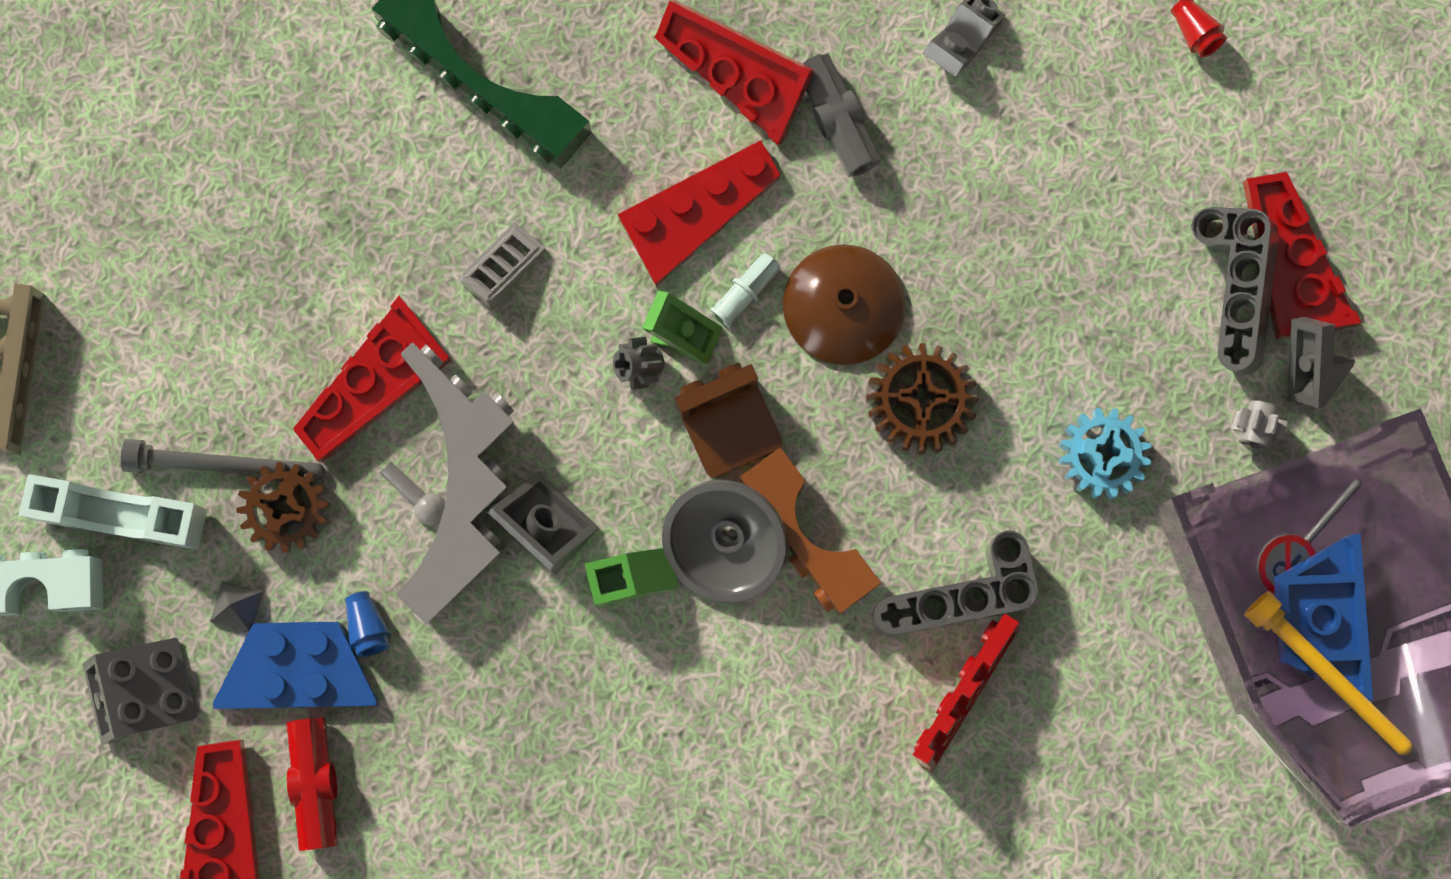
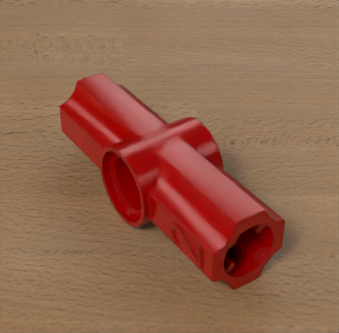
M308 718L286 722L291 767L287 770V792L291 805L295 806L299 851L338 846L337 821L334 808L338 787L335 766L330 762L326 718Z

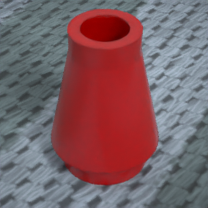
M1180 0L1171 9V13L1175 17L1191 53H1197L1200 58H1205L1216 52L1226 42L1227 36L1223 33L1225 27L1193 0Z

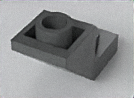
M964 0L958 6L945 29L929 42L923 54L956 77L970 64L1006 15L998 10V6L993 0Z

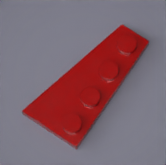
M1282 172L1247 178L1243 182L1248 209L1262 211L1276 223L1279 232L1270 304L1276 340L1291 337V320L1300 317L1335 324V330L1360 325L1362 322L1356 310L1352 311L1344 295L1346 290L1339 276L1335 277L1325 256L1328 253L1321 239L1317 240L1308 222L1310 217L1288 173ZM1264 222L1252 224L1255 240L1264 234Z
M399 295L390 305L391 309L379 324L376 323L367 334L366 341L354 356H350L341 367L342 371L329 387H325L293 428L294 432L320 463L324 462L423 384L421 379L401 356V353L412 342L420 350L427 345L444 362L438 368L439 370L452 361Z

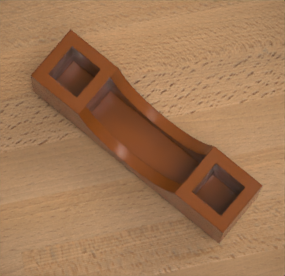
M781 447L740 476V483L761 493L779 513L786 530L787 547L793 554L787 559L802 579L808 575L818 589L812 593L827 613L834 609L839 616L881 584L857 549L844 552L827 551L815 546L803 535L796 520L795 505L805 485V480Z

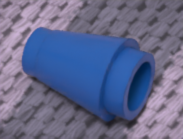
M358 592L346 597L345 604L350 648L356 650L358 657H369L387 650L390 647L388 639L391 633L371 599L369 592Z

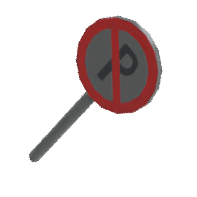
M1354 480L1304 538L1299 535L1283 534L1274 537L1264 545L1258 555L1256 568L1258 579L1266 590L1275 594V576L1316 554L1311 542L1360 488V480Z

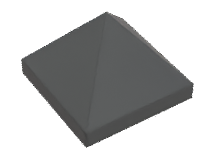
M222 581L210 622L249 632L255 622L263 592Z

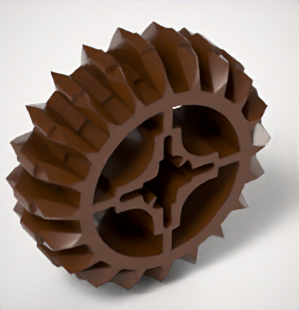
M920 343L917 355H913L909 345H905L902 347L903 360L894 352H890L887 360L891 368L882 363H878L875 371L883 379L877 377L869 379L868 386L879 392L867 394L865 401L879 406L868 411V418L877 419L882 417L883 421L875 427L876 433H883L889 428L892 433L889 435L886 443L891 446L895 443L897 437L904 439L901 446V451L904 453L908 452L912 442L917 443V453L920 456L926 453L928 442H930L932 450L936 454L940 453L943 449L941 438L949 446L953 447L958 442L953 431L966 435L969 428L962 420L973 421L976 418V412L965 407L976 405L979 401L978 396L965 393L975 388L976 381L975 379L963 381L961 378L969 371V367L965 364L955 369L953 364L958 357L955 353L950 354L947 361L941 359L940 356L943 352V347L936 346L933 354L927 355L926 344ZM916 368V376L912 387L899 389L898 392H888L890 384L898 375ZM928 369L943 376L950 384L953 393L934 386ZM921 384L925 398L934 401L933 403L930 401L927 403L923 414L919 401L910 397L911 395L916 397ZM890 405H896V408L909 411L913 416L915 429L901 423L892 412ZM946 406H955L953 416L946 424L937 429L928 430V422L930 421V413L932 411L944 409Z

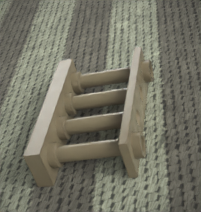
M15 284L13 296L11 295L8 299H0V315H5L9 319L7 336L0 339V357L3 360L0 374V452L20 454L45 295L31 285Z

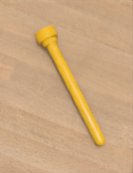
M1270 591L1260 596L1247 609L1244 616L1257 628L1262 626L1266 631L1271 629L1398 754L1407 755L1412 751L1411 741L1283 617L1285 612L1280 608L1282 603Z

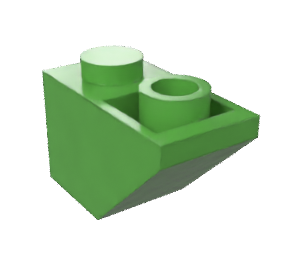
M663 548L625 553L585 564L594 605L597 609L679 589L676 574L666 559Z

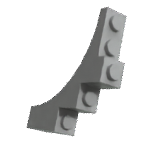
M412 342L401 353V356L421 379L437 409L446 440L449 475L445 508L435 539L419 568L396 595L425 624H428L501 553L495 547L500 542L496 535L484 523L476 528L472 522L507 489V486L502 482L507 477L506 473L491 458L485 463L479 458L514 425V421L509 417L514 410L498 393L491 398L484 391L477 399L471 402L468 397L473 392L457 375H454L449 380L438 369L444 362L427 345L420 350Z

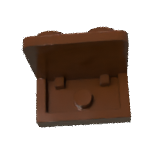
M740 363L730 365L718 372V379L706 384L702 380L689 383L679 390L681 395L674 397L677 410L703 468L710 478L722 476L767 456L782 447V438L759 390L758 376L752 364L743 368Z

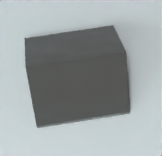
M539 472L498 502L488 512L555 576L599 529L590 518Z

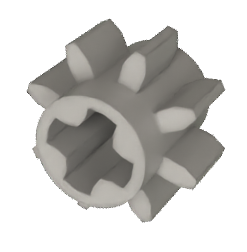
M1250 401L1248 409L1241 407L1240 411H1236L1231 429L1241 432L1239 443L1258 450H1270L1272 442L1279 444V440H1284L1288 421L1279 419L1281 411L1279 407L1267 402Z

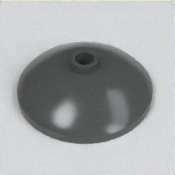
M711 480L699 483L686 490L677 498L664 520L662 545L666 559L677 578L690 590L705 598L720 602H738L753 598L765 591L775 581L785 563L787 535L779 513L766 497L745 484L730 480ZM725 527H733L737 531V536H730L726 532Z

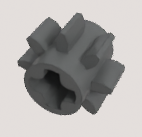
M646 337L629 338L628 343L618 345L619 350L613 357V370L617 378L620 379V382L630 381L631 390L648 388L649 383H657L659 381L658 376L664 369V357L657 344L647 345Z

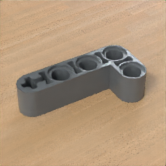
M1207 207L1198 211L1193 217L1191 224L1193 235L1210 249L1230 251L1218 343V358L1224 367L1241 375L1252 374L1260 368L1264 359L1279 238L1278 227L1271 218L1260 210ZM1218 219L1222 220V232L1214 238H1207L1206 229L1210 222ZM1255 222H1264V234L1257 240H1248V228ZM1250 263H1258L1260 265V272L1257 278L1251 282H1244L1242 279L1243 269ZM1252 303L1255 307L1254 317L1247 323H1239L1237 320L1238 310L1244 304ZM1237 330L1245 334H1252V337L1243 335V337L1241 338L1235 335V331ZM1243 347L1249 351L1248 357H1242L1239 362L1233 358L1234 352L1241 351Z
M1006 530L997 534L988 543L986 559L990 577L889 596L883 599L874 608L872 613V623L875 629L885 636H899L1002 616L1004 613L1006 615L1017 613L1030 607L1037 598L1038 587L1026 539L1016 531ZM1009 541L1016 547L1017 557L1015 561L1006 562L998 556V542ZM1009 582H1018L1024 587L1026 597L1021 604L1013 603L1007 598L1006 587ZM968 590H977L983 594L985 605L982 611L974 612L966 607L964 596ZM933 597L942 602L944 614L941 619L932 620L924 614L922 605L925 599ZM907 601H914L913 615L918 623L917 625H912L913 616L904 617L897 621V628H892L889 621H882L881 615L887 612V606H892L894 612H902L911 608Z

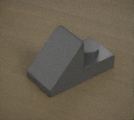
M1307 317L1291 320L1289 400L1318 409L1323 408L1353 368L1355 359L1333 354L1335 324Z

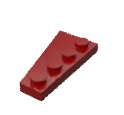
M670 0L654 38L689 69L696 71L710 83L709 86L719 95L725 96L740 109L739 112L750 122H755L768 133L767 136L777 145L782 144L815 70L676 0Z
M760 140L617 214L655 287L660 285L680 264L685 263L694 255V252L705 242L719 233L738 213L744 211L780 179V173L763 142Z
M1004 613L999 622L992 620L980 639L984 643L976 658L970 656L958 675L961 681L953 693L948 692L936 711V714H938L931 727L929 729L926 728L919 737L912 755L918 764L931 772L934 771L1020 630L1018 621Z
M244 740L197 746L190 797L192 807L189 826L186 827L184 842L186 844L184 867L180 872V879H260Z

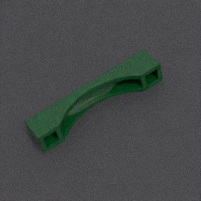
M378 0L371 8L378 21L376 28L383 36L393 43L397 39L408 46L406 52L413 60L423 67L428 63L439 71L437 77L452 91H456L458 87L470 96L467 99L468 102L484 116L489 112L500 120L498 126L509 137L516 141L519 137H522L532 145L529 149L530 152L543 164L548 165L552 161L561 169L592 133L589 120L559 96H537L516 92L495 84L474 71L457 54L445 36L440 12L435 0Z

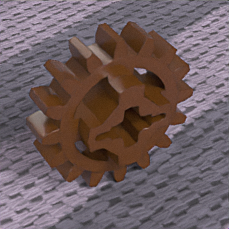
M277 462L275 472H272L268 466L260 467L262 478L258 479L248 476L246 480L252 486L251 490L239 491L238 493L241 498L246 500V506L236 508V513L247 515V520L240 525L241 529L253 528L255 532L252 534L250 541L258 543L263 538L266 539L265 550L273 551L277 543H280L282 553L291 552L292 542H295L300 549L306 548L307 541L305 537L308 535L318 539L321 535L315 526L317 523L328 524L329 521L325 516L320 515L321 509L331 506V502L320 500L319 495L327 490L326 486L318 485L314 487L312 483L315 481L317 474L309 472L301 476L302 465L294 464L290 472H287L285 462ZM284 479L283 482H280L277 490L269 494L262 492L270 483ZM302 487L309 496L311 508L305 506L300 496ZM287 498V504L292 509L299 511L300 514H282L280 518L281 511L275 508V505L269 504L268 501H285ZM257 508L262 509L267 519L265 527L258 517ZM296 521L305 523L297 532L284 536L290 524Z

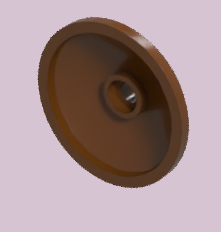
M855 245L828 246L808 255L791 273L783 295L784 319L792 338L800 348L812 357L834 365L860 364L880 355L897 337L905 316V294L897 273L881 256L866 248ZM843 292L851 294L853 302L848 305L840 303L838 300L839 294Z

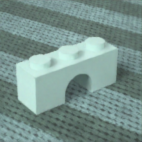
M89 550L62 551V558L48 559L45 552L21 553L20 560L5 561V555H0V616L20 615V597L23 590L30 583L38 580L46 587L49 610L58 612L103 610V560L89 556Z

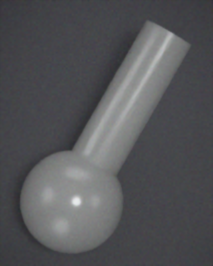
M390 461L381 470L380 474L414 505V513L420 523L426 526L440 524L445 508V500L435 493L426 494Z

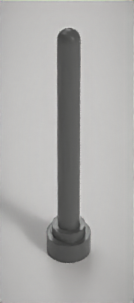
M125 439L121 450V469L123 472L142 473L144 469L150 470L152 466L261 475L260 467L268 466L272 472H275L276 463L285 462L287 472H290L294 464L302 465L301 476L314 472L317 474L315 480H319L325 475V468L319 463L155 450L152 445H146L144 440Z

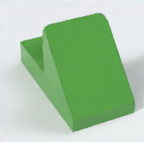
M658 291L642 329L653 335L650 340L652 343L703 364H708L723 327L669 292Z

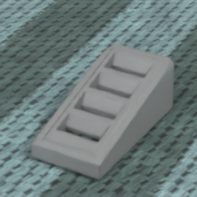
M514 222L459 277V281L473 295L493 310L546 251V248ZM514 238L530 250L526 256L509 244ZM503 250L518 261L514 267L499 256ZM493 262L507 273L503 278L489 268ZM482 274L496 284L492 289H489L478 279Z

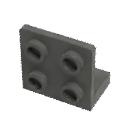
M177 638L95 654L82 664L101 746L119 742L132 734L192 721L197 717L180 643Z

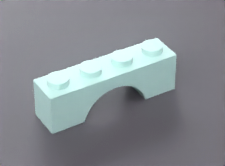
M28 474L18 516L36 522L199 550L207 509L188 502L154 496L144 497L123 494L70 481Z

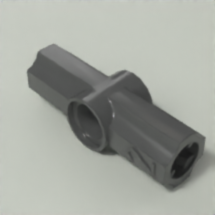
M829 53L825 55L818 54L807 59L803 64L815 71L808 84L806 93L813 104V114L823 137L826 140L830 139L848 178L870 171L873 167L880 164V158L863 125L864 116L852 91L846 90Z

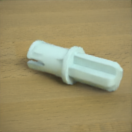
M764 253L740 279L734 278L732 280L734 284L732 288L710 309L714 317L730 328L732 323L751 302H758L759 298L757 295L780 271L781 267L778 262L770 255Z

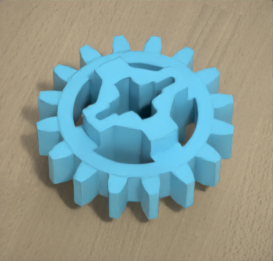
M1096 408L1092 412V420L1083 413L1077 418L1080 428L1071 424L1066 428L1065 432L1071 437V440H1062L1059 443V447L1068 451V454L1061 457L1058 461L1061 465L1070 466L1071 470L1064 477L1066 480L1075 477L1079 480L1076 487L1078 492L1088 486L1092 488V498H1098L1102 491L1105 490L1108 498L1114 499L1118 494L1117 487L1127 494L1133 490L1130 479L1138 483L1143 481L1145 476L1138 469L1151 465V460L1142 456L1143 452L1151 448V443L1140 442L1139 437L1146 430L1144 427L1135 430L1130 427L1133 422V416L1129 415L1121 421L1118 419V409L1113 408L1108 416L1104 417L1101 408ZM1101 427V431L1096 439H1081L1087 431ZM1120 434L1127 440L1130 448L1124 445L1119 437ZM1106 443V446H1108L1107 453L1113 455V457L1104 464L1102 454L1096 452V450ZM1079 459H1083L1091 470L1090 474L1084 470ZM1113 468H1128L1122 477L1108 480Z

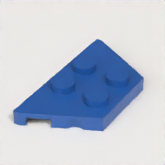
M1352 534L1275 576V597L1282 603L1280 608L1285 612L1283 617L1368 700H1373L1361 534ZM1278 637L1280 664L1326 684Z
M340 622L253 623L213 701V709L378 706L379 700L363 672L364 669L357 655L350 648L349 639Z

